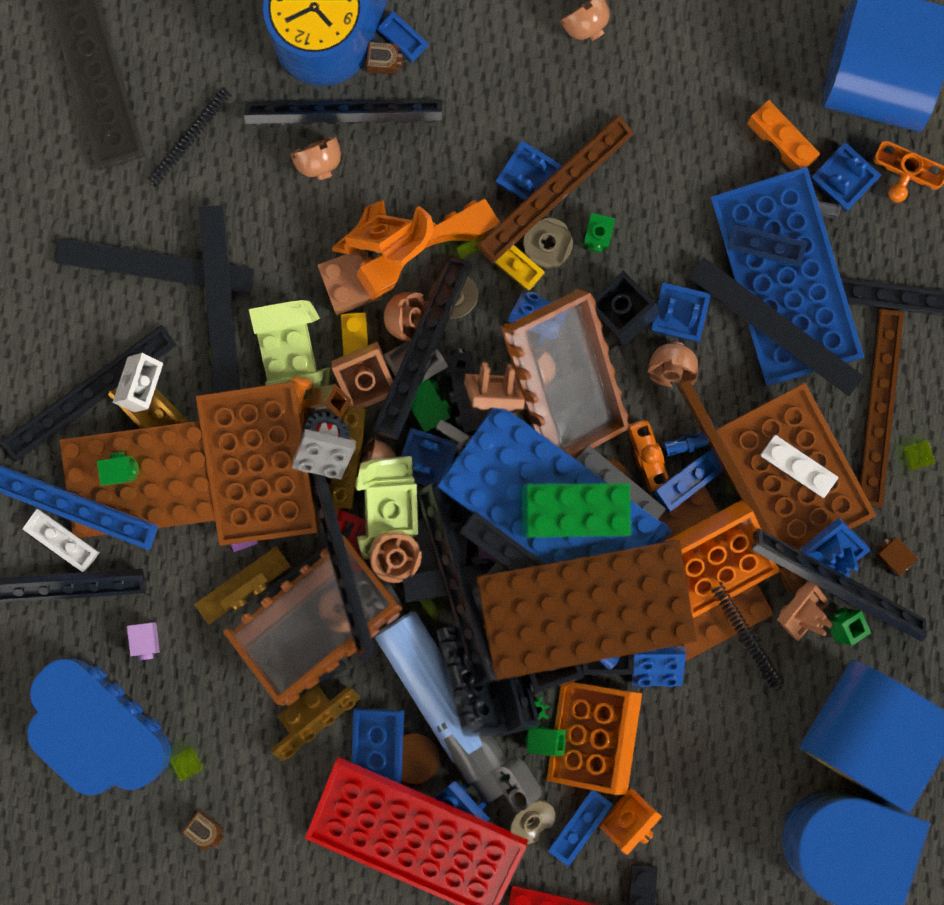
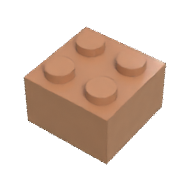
M359 249L350 255L345 254L318 264L337 316L383 299L381 295L372 300L357 277L361 267L360 264L368 259L365 250Z
M378 342L331 361L332 370L341 390L351 399L349 407L365 408L386 399L394 378Z

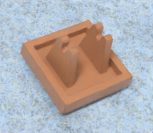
M488 363L481 364L479 374H465L464 384L473 407L479 409L503 408L508 411L524 409L525 399L514 376L515 369H513V364H507L504 376L489 375L490 368H488Z
M810 581L799 587L795 598L789 605L783 607L777 619L790 636L798 642L807 630L825 636L826 632L823 630V627L832 628L833 626L823 613V610L830 602L818 586Z

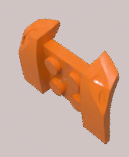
M381 200L364 209L363 215L356 227L336 243L332 250L349 255L357 249L375 251L376 253H382L384 262L404 265L425 249L434 232L432 218L420 206L416 208L413 220L386 216L384 200Z

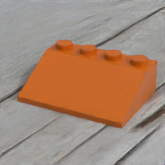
M743 500L666 540H680L693 618L719 605L721 601L717 602L718 597H714L715 593H711L714 588L721 585L719 582L723 583V586L726 587L725 590L728 591V594L731 595L730 598L780 572L775 562L752 550L753 533L758 528H761L754 512Z
M576 682L561 686L554 729L566 730L565 754L562 756H550L546 781L614 795L627 794L642 693Z

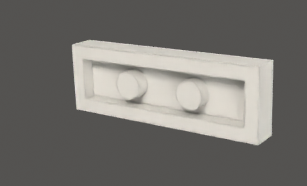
M775 434L760 454V456L823 498H825L839 478Z
M36 509L23 527L24 531L82 572L87 571L100 553L40 509Z

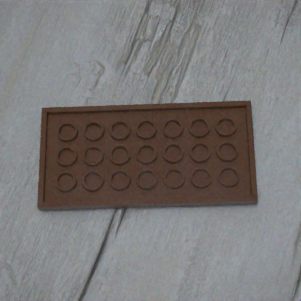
M680 540L477 576L488 645L494 672L499 679L697 642Z

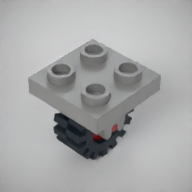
M321 413L320 417L318 414L310 417L301 434V441L293 458L292 468L303 472L324 475L329 478L342 479L355 450V441L349 440L350 430L346 429L348 425L345 422L341 424L342 419L340 417L334 419V414L331 413L329 417H326V413Z

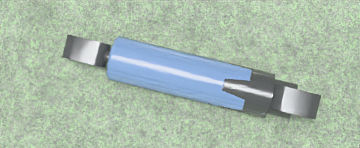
M369 577L357 584L361 603L371 619L390 605ZM380 579L384 586L388 589V591L392 594L395 600L402 607V604L398 596L394 592L389 582ZM410 612L401 618L398 616L389 624L386 623L387 626L376 635L375 639L466 784L472 783L484 804L504 794L514 809L518 811L526 810L540 798L541 789L523 760L517 757L507 760L495 741L494 736L463 735L444 656L417 613Z

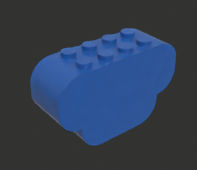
M77 658L57 660L47 665L34 679L31 686V701L34 708L38 711L29 724L27 734L33 751L75 791L84 795H96L115 785L122 789L135 790L157 779L167 768L172 757V747L167 736L160 730L162 728L161 724L153 717L148 719L142 713L143 707L135 700L130 702L124 696L125 690L115 682L111 684L105 678L107 676L106 672L99 666L93 667L87 661Z

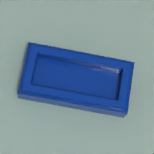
M393 11L376 28L377 32L389 43L398 44L399 52L403 53L411 63L429 46L428 42Z

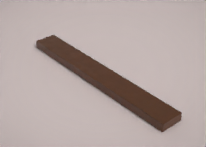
M620 115L615 116L486 234L476 246L491 263L496 262L633 136L634 132Z
M879 309L877 315L859 484L869 503L874 508H883L904 312Z
M683 380L676 384L738 501L743 500L754 512L761 530L773 536L690 380Z

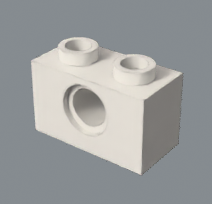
M143 353L129 356L113 403L132 412L148 409L163 363Z

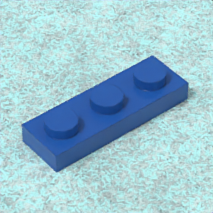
M710 449L655 489L653 494L659 503L666 508L665 512L667 513L723 471Z
M590 790L549 847L548 852L569 867L613 803L597 791Z

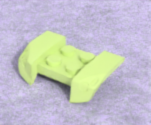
M299 300L249 309L254 334L257 333L267 377L266 386L290 382L294 376L311 379L313 381L312 393L315 388L329 385L330 367L317 370L307 323L320 319L311 302ZM310 389L305 390L304 399L309 398Z
M411 456L380 458L361 463L355 487L357 490L365 489L366 535L357 536L363 559L369 560V548L373 540L381 533L388 530H401L409 534L413 539L418 534L417 484L414 483V478L412 477Z

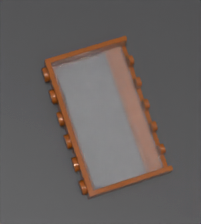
M575 289L574 292L510 324L501 326L519 387L525 399V406L532 428L573 458L578 457L586 445L594 448L630 429L627 422L628 414L621 401L622 393L615 380V369L610 363L608 356L609 348L602 335V324L595 311V300L591 293L580 289Z
M342 534L369 631L373 638L379 633L378 628L385 622L387 624L393 622L399 616L398 612L402 607L351 544L350 540ZM327 548L320 553L322 558L314 565L310 566L307 564L300 569L302 574L293 582H284L280 586L282 591L275 597L264 598L260 602L262 607L254 614L247 613L242 616L241 621L243 623L233 631L229 629L223 631L276 704L282 706L294 703L299 698L298 694L303 689L312 688L319 682L318 677L325 671L327 673L333 671L339 665L338 661L345 655L348 657L356 652Z

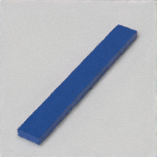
M0 465V493L146 550L151 549L158 525Z

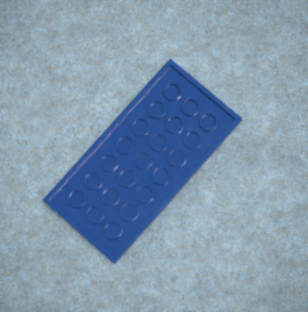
M804 167L711 197L735 281L844 362L849 363L864 358L808 168ZM738 225L807 242L801 268L728 250L733 226ZM748 322L766 386L815 373Z
M492 408L437 485L440 490L472 513L474 511L479 513L546 564L645 546L661 524L660 521L630 500L631 536L522 537L521 485L608 483L513 413L503 408Z

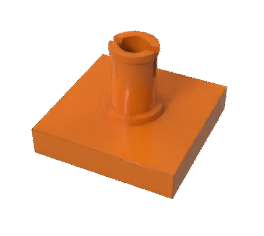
M630 788L628 793L606 814L598 827L628 855L639 842L643 844L649 842L644 837L645 835L652 839L653 831L651 828L662 816L636 791Z

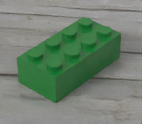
M630 483L521 485L522 537L631 536Z

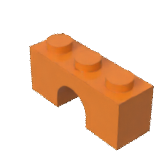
M770 100L759 108L747 123L763 141L767 139L777 147L782 156L781 160L791 171L809 167L820 155L814 146Z

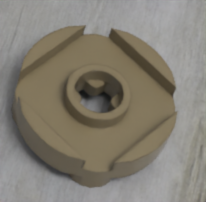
M554 218L540 220L524 236L523 246L525 255L541 268L559 267L569 258L573 248V239L567 226ZM551 237L552 243L555 246L545 249L541 241Z

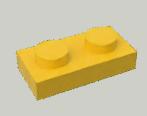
M514 245L494 262L528 292L545 274L539 266Z
M366 313L341 314L343 355L345 356L368 346Z

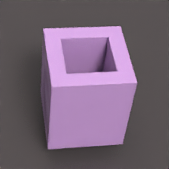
M156 623L127 626L130 656L138 655V660L153 659V653H160Z

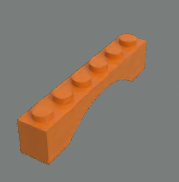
M486 199L478 203L476 200H473L463 207L464 210L458 214L454 211L443 218L444 221L438 225L434 222V232L425 248L447 241L476 243L500 221ZM381 253V256L376 259L370 257L360 264L361 267L357 277L370 298L374 300L394 288L400 272L406 263L398 265L384 262Z

